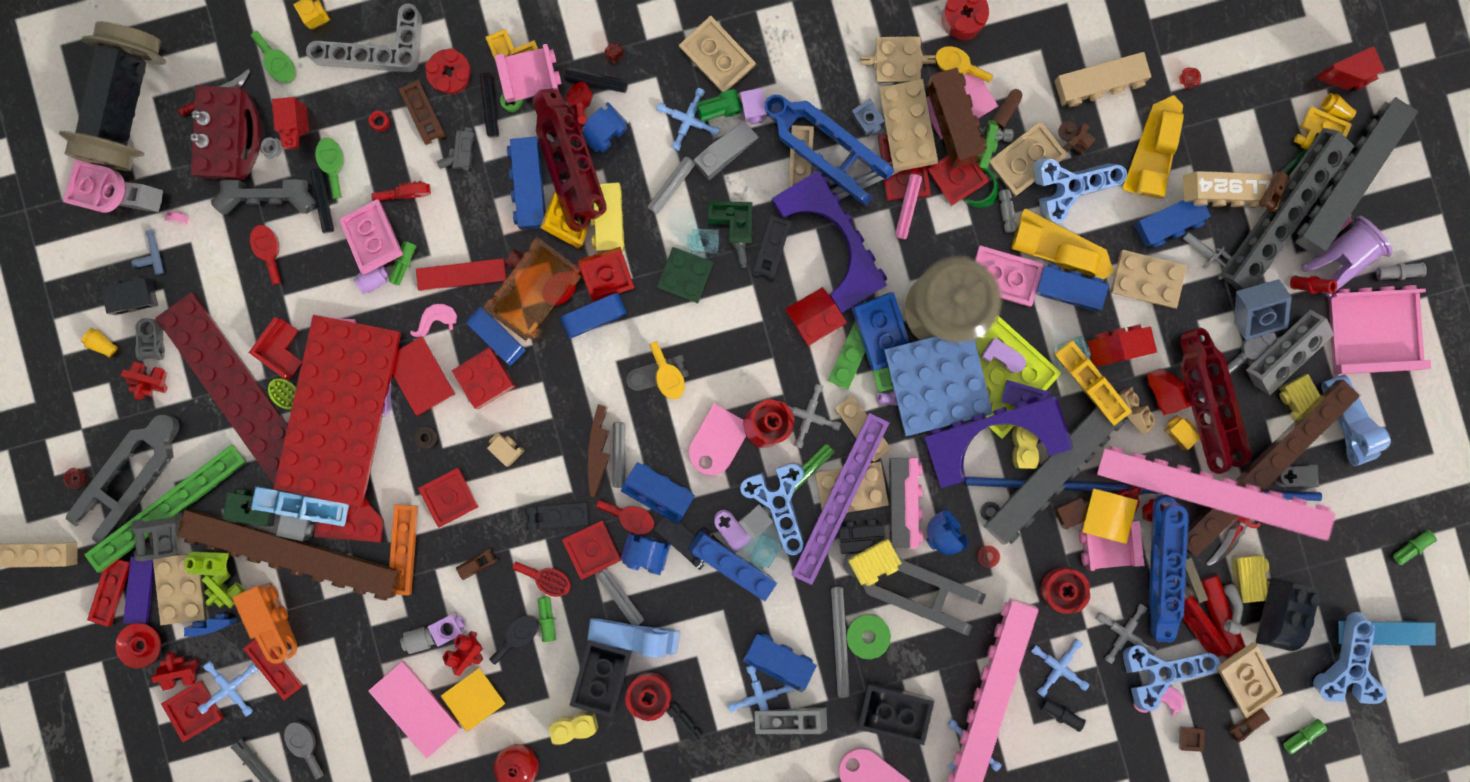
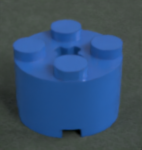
M609 102L605 104L607 107L605 110L602 107L599 108L583 124L585 130L582 133L585 142L595 152H605L611 146L610 140L615 135L619 138L627 130L625 125L627 121Z
M627 533L621 556L622 564L634 570H639L640 567H643L649 573L661 575V571H664L671 544L666 541L658 543V539Z

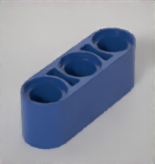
M615 293L560 317V321L568 339L616 320L626 315L627 311L619 293Z
M482 306L465 321L510 366L526 351Z

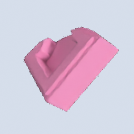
M166 212L165 221L188 224L189 217L181 212Z

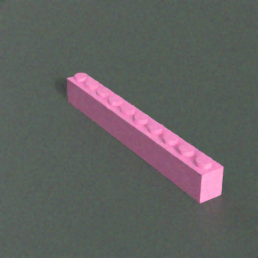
M1110 446V449H1104L1097 473L1099 476L1318 539H1329L1336 513L1330 512V507L1316 504L1314 508L1307 506V501L1294 497L1292 501L1282 499L1283 494L1274 491H1269V494L1259 492V487L1248 484L1243 488L1236 486L1237 481L1223 478L1222 481L1213 479V474L1202 471L1197 475L1190 473L1191 468L1177 465V469L1168 466L1167 461L1155 458L1154 462L1145 460V455L1132 452V456L1123 454V449Z
M1009 598L1008 603L1005 602L1001 611L1003 616L1002 623L996 626L994 637L997 638L994 646H990L987 658L990 660L988 666H984L980 676V679L983 680L981 688H977L973 700L976 703L974 709H970L967 716V722H969L967 731L963 730L961 734L960 752L956 751L953 759V765L956 766L953 773H949L946 782H983L1039 610L1035 605Z

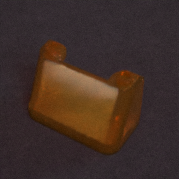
M538 237L531 243V247L528 250L529 253L526 252L522 260L500 289L495 292V298L492 297L491 300H488L482 308L525 341L529 338L531 340L535 339L541 331L538 326L569 285L574 287L581 278V275L578 274L580 269Z

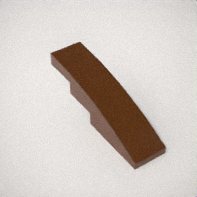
M598 404L594 416L588 448V481L591 497L597 496L610 458L609 454L602 452L609 431L601 428L608 407Z

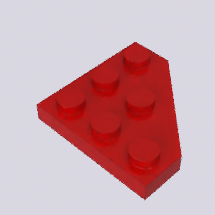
M365 497L363 507L349 505L345 526L315 522L314 537L382 542L384 519L374 510Z

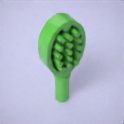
M254 31L251 37L260 47L262 53L265 54L263 62L268 74L280 83L288 84L293 82L296 77V68L293 61L282 51L272 49L258 31Z
M324 138L319 141L316 147V160L321 170L329 175L328 179L330 180L333 199H339L342 196L338 173L344 165V154L337 142L331 138Z

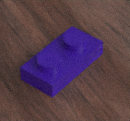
M1006 380L1000 402L1015 406L1016 403L1028 400L1030 404L1037 402L1036 397L1051 392Z

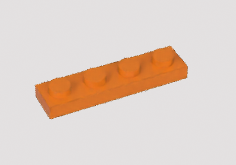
M394 504L389 567L402 571L396 592L397 595L409 596L412 593L418 506Z

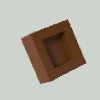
M1180 726L1179 749L1183 751L1204 752L1205 729Z

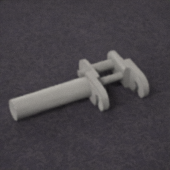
M1189 232L1182 238L1208 258L1207 263L1203 266L1205 269L1212 261L1216 260L1223 266L1224 270L1234 256L1226 253L1224 246L1218 247V252L1214 253L1212 249ZM1220 254L1228 259L1226 264L1218 258Z

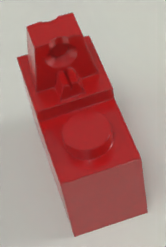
M295 97L272 99L274 128L280 135L282 147L284 149L299 148V137L302 136V133H309L307 107Z

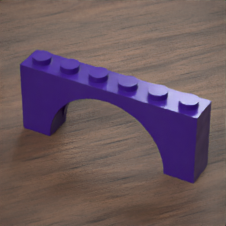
M816 171L776 195L771 201L782 219L797 213L817 214L833 222L844 235L849 250L848 269L839 286L829 294L842 313L887 286L885 282L887 277L881 268L877 269L874 261L876 259L871 250L866 251L862 243L865 241L858 230L854 231L851 226L853 220L847 211L843 212L839 206L842 204L836 192L832 193L828 187L830 182L826 175Z
M1050 393L1036 397L1037 402L1030 404L1028 400L1016 403V408L1008 411L1006 407L993 411L994 415L985 417V414L971 417L973 422L964 424L962 420L952 423L951 428L944 431L942 427L930 430L931 435L926 436L925 440L941 488L966 480L964 459L967 448L980 431L993 425L1011 424L1027 429L1043 443L1049 456L1071 450L1073 444L1057 395L1051 397Z

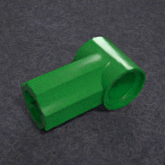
M736 89L724 91L718 97L696 103L697 112L702 122L722 116L731 117L743 112Z

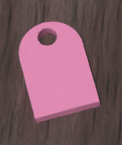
M75 160L63 202L102 213L110 212L123 199L125 193L124 179L116 170ZM114 188V193H113V195L111 196V195H110L111 190Z
M713 404L689 448L690 461L699 472L715 475L729 467L746 437L743 419ZM703 456H709L712 459V466L708 469L702 468L699 464Z
M855 748L848 751L839 764L841 782H911L875 752L867 748ZM851 758L857 759L859 762L855 770H850L846 767L847 761Z

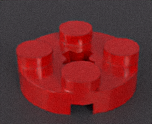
M455 49L440 50L433 54L426 63L427 79L431 86L439 92L456 94L461 92L469 83L468 80L471 74L470 64L464 55ZM446 67L454 68L451 77L448 75L443 76Z

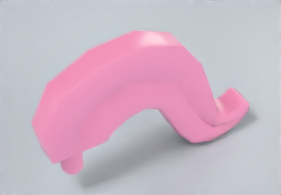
M445 304L431 305L422 314L417 332L411 331L410 334L416 338L426 336L432 323L436 320L449 324V330H453V324L457 322V314L454 308Z
M1169 686L1160 698V702H1165L1169 708L1173 709L1172 716H1176L1177 711L1181 712L1184 707V698L1178 690ZM1150 697L1144 700L1145 704L1151 701ZM1135 702L1133 703L1134 708H1135L1136 710H1138L1139 712H1142V713L1148 712V711L1140 710L1138 707H1136Z

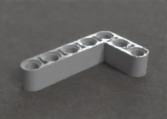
M404 4L399 8L395 46L313 41L307 46L306 54L319 66L413 72L419 64L422 16L412 4ZM415 13L413 19L406 20L407 14ZM413 34L411 41L404 42L406 35ZM323 49V54L319 58H315V53ZM345 51V56L342 59H337V54ZM366 52V59L359 61L360 54ZM384 54H389V59L386 62H380ZM405 56H411L409 63L402 64Z

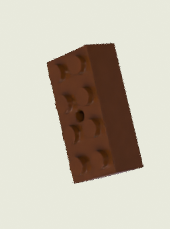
M958 67L931 75L926 86L953 170L979 162L987 149L986 141L983 136L980 137L978 128H980L978 117L976 115L973 116L971 107H973L970 94H966L964 88L966 86L963 73H959Z

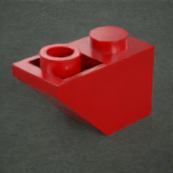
M1161 368L1147 374L1148 384L1155 394L1157 406L1162 411L1163 416L1191 406L1184 380Z

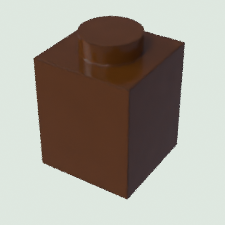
M1076 497L1054 507L1053 510L1061 527L1069 529L1085 521L1089 504L1086 500Z

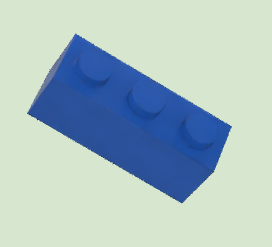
M1183 200L1136 222L1134 226L1144 247L1152 245L1153 248H1156L1166 243L1165 238L1171 235L1175 239L1186 234L1184 229L1190 226L1194 230L1205 225L1204 220L1211 217L1206 205L1194 206V202H1184Z
M1048 264L1047 267H1043L1035 295L1094 312L1102 311L1109 284L1103 283V279L1098 277L1084 278L1082 273L1077 271L1063 272L1060 271L1061 267Z
M639 462L636 463L621 489V492L676 524L680 523L695 497L686 487L678 486L667 476L659 475L648 465L640 464Z
M757 634L753 638L742 660L744 663L799 692L806 690L817 667L816 664L812 663L813 660L805 655L799 656L793 653L792 648L784 644L780 646L774 643L773 639L766 634Z

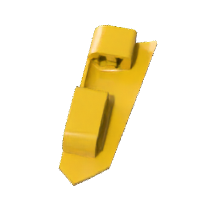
M1175 95L1153 104L1124 182L1123 191L1151 198H1165L1173 154L1176 153L1184 118L1182 113L1183 104Z
M1028 209L1023 210L1011 249L1055 262L1056 266L1077 271L1090 277H1098L1104 280L1114 273L1106 249Z

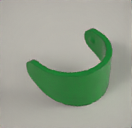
M981 168L983 173L994 181L992 193L981 201L963 199L965 203L976 208L991 206L998 198V182L994 174L984 168Z

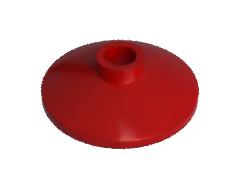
M144 623L131 624L119 633L115 646L116 653L125 665L132 668H143L152 664L159 656L161 640L156 630ZM139 641L144 642L145 646L143 649L139 647Z

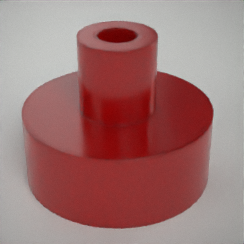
M1150 499L1149 503L1142 507V517L1148 522H1152L1155 499ZM1161 504L1160 511L1163 512L1165 506Z

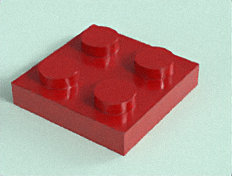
M949 155L940 160L938 164H934L927 169L951 207L989 182L977 162L953 170Z
M621 247L578 260L592 301L634 288Z
M456 468L418 488L438 528L479 508L460 468Z
M603 520L562 539L581 580L622 561Z
M203 680L196 682L161 703L182 742L187 741L224 719L216 702L204 714L198 710L201 704H205L212 698Z

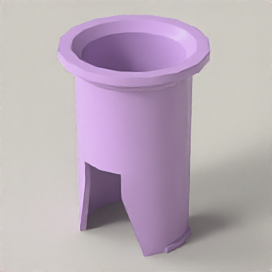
M1358 215L1355 218V226L1335 240L1325 253L1319 257L1315 256L1301 267L1304 272L1312 271L1337 259L1343 267L1337 270L1331 279L1337 281L1338 290L1379 257H1390L1393 254V250L1378 228L1365 217ZM1323 293L1326 297L1330 298L1332 294Z

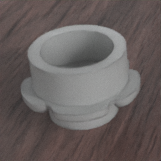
M268 137L261 142L260 150L266 158L273 159L282 153V143L277 138Z

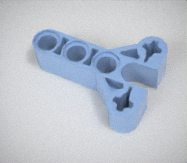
M1038 159L1034 164L1036 184L1046 186L1056 183L1057 191L1054 195L1039 199L1042 216L1055 223L1063 222L1067 218L1068 210L1080 195L1122 184L1127 177L1126 169L1121 165L1108 163L1070 172L1060 167L1059 163L1054 159ZM1115 169L1116 175L1111 179V171ZM1094 174L1095 181L1093 184H1090V177ZM1074 180V187L1069 190V182Z
M1345 374L1324 381L1321 384L1323 393L1336 380H1345L1354 389L1351 381ZM1360 398L1337 419L1343 430L1347 457L1353 466L1377 459L1381 455L1380 451L1386 450L1390 445L1388 432L1369 417Z
M794 462L777 467L776 471L780 480V488L777 490H772L768 487L763 472L746 478L740 487L745 497L755 498L770 508L783 548L790 555L799 554L805 543L791 501L797 483L804 476V468L799 463ZM791 468L794 471H799V474L796 476L797 479H794L793 476H786L791 471ZM749 482H751L752 485L761 484L754 489V492H752L751 489L747 490L746 488L749 485ZM782 496L786 502L785 506H776L774 497ZM784 517L790 518L793 522L792 527L785 528L782 526L781 519ZM791 538L797 539L800 547L792 549L788 545V540Z
M1353 612L1346 619L1339 660L1325 673H1320L1314 678L1313 685L1315 689L1327 701L1344 702L1346 689L1352 683V694L1359 703L1378 704L1386 697L1385 688L1368 671L1375 627L1360 612Z
M591 618L587 641L589 639L613 647L632 650L643 656L658 658L664 657L666 654L672 655L677 653L680 631L670 628L645 627Z
M1130 646L1123 652L1127 673L1144 670L1149 675V682L1147 684L1131 688L1136 707L1143 711L1156 710L1160 706V698L1172 682L1215 673L1217 671L1216 667L1220 665L1218 658L1211 653L1198 654L1165 662L1149 654L1142 646ZM1138 653L1139 657L1133 659L1132 655ZM1204 658H1207L1210 662L1207 670L1202 665ZM1182 663H1186L1188 666L1187 674H1183L1181 671ZM1162 667L1167 671L1165 679H1162L1159 675V670ZM1150 697L1151 701L1145 704L1144 699Z

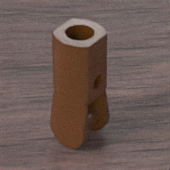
M1013 89L993 118V121L997 122L998 128H1005L1021 102L1023 95L1019 89Z
M1281 171L1274 173L1266 192L1259 202L1261 207L1268 208L1269 213L1275 212L1280 205L1282 194L1290 179L1286 173Z
M492 548L456 567L463 581L498 561L491 553L493 551ZM482 556L487 562L484 566L479 561V558Z
M1261 708L1247 719L1244 718L1232 725L1228 731L1234 734L1236 737L1235 741L1239 743L1270 721V717ZM1245 725L1247 729L1242 732L1240 728Z

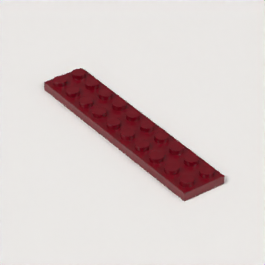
M191 292L157 316L156 320L269 479L275 484L288 424L196 294Z

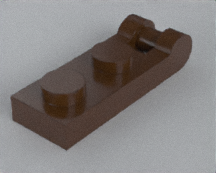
M416 80L399 88L400 94L425 145L431 144L432 140L438 137L440 139L445 137L446 134L420 81ZM432 124L434 130L427 133L425 127Z

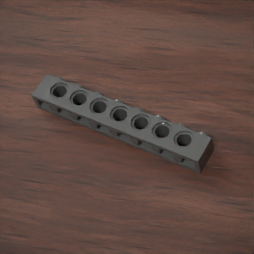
M1327 128L1321 130L1289 176L1290 179L1282 194L1278 209L1273 213H1269L1267 209L1222 271L1220 276L1235 289L1243 290L1257 286L1262 276L1269 269L1291 235L1296 231V228L1317 198L1322 194V191L1331 178H1333L1338 168L1348 157L1354 145L1337 130Z

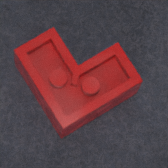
M274 317L248 353L282 378L292 380L300 370L303 360L290 352L288 348L300 331L284 319Z

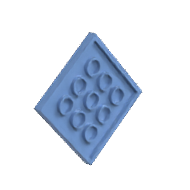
M934 336L884 349L905 436L949 426L962 420L964 422L972 420L971 417L985 414V416L993 414L975 339L968 342L955 343Z

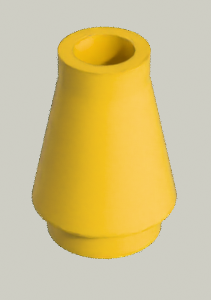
M1330 93L1321 103V109L1324 112L1344 119L1347 122H1350L1356 115V110L1339 94L1334 95Z
M88 329L81 339V342L85 344L84 347L104 354L109 358L118 348L99 329Z

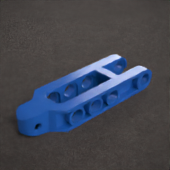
M779 94L771 95L765 101L767 116L778 124L780 141L821 173H824L826 177L864 206L869 204L873 199V195L870 196L858 186V182L846 174L855 161L859 159L885 180H888L893 174L894 169L887 162L810 102H790ZM805 117L850 152L839 168L833 167L823 159L822 154L815 153L805 144L804 140L801 139L800 141L790 133L789 128L797 118Z
M1165 494L1155 499L1152 515L1149 607L1151 613V634L1157 642H1173L1176 639L1180 622L1184 616L1188 512L1175 499ZM1165 501H1169L1170 504L1165 506L1163 512H1161L1160 505ZM1178 510L1181 512V517L1179 519ZM1176 555L1179 556V560H1178L1177 564H1176V560H1175V559H1176ZM1175 577L1178 578V582H1177L1176 586H1175V581H1174V580H1175ZM1174 599L1177 600V604L1175 607L1173 603Z

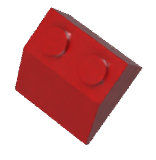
M1373 46L1331 65L1316 76L1318 80L1345 90L1353 87L1359 90L1378 80L1377 75L1384 72L1385 69Z
M823 287L785 309L807 347L847 323L835 302Z

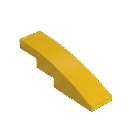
M1069 340L1053 353L1113 426L1132 412L1073 340Z

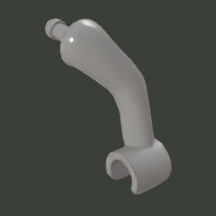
M1233 584L1223 586V589L1233 605L1232 620L1225 622L1224 629L1230 633L1239 634L1242 631L1240 620L1243 612V603L1237 587Z

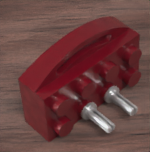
M196 85L195 108L192 112L194 126L193 134L191 135L193 137L191 138L193 141L191 175L206 179L244 181L257 160L261 146V121L256 104L251 95L242 88ZM248 110H250L253 122V140L249 155L245 160L248 138L247 115Z

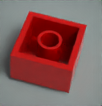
M1141 324L1127 327V332L1125 328L1112 330V335L1109 332L1097 334L1095 340L1087 341L1093 365L1098 367L1157 353L1151 326L1142 328Z
M490 347L452 370L474 409H481L517 387L497 353Z

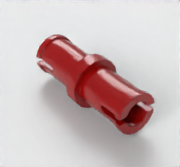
M1295 275L1290 280V287L1293 290H1306L1312 294L1317 292L1333 294L1337 290V281L1334 279H1320L1318 276L1301 277Z

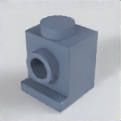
M871 98L851 112V117L865 137L870 133L874 136L883 129L882 125L885 120L874 106ZM866 115H872L874 120L867 121Z

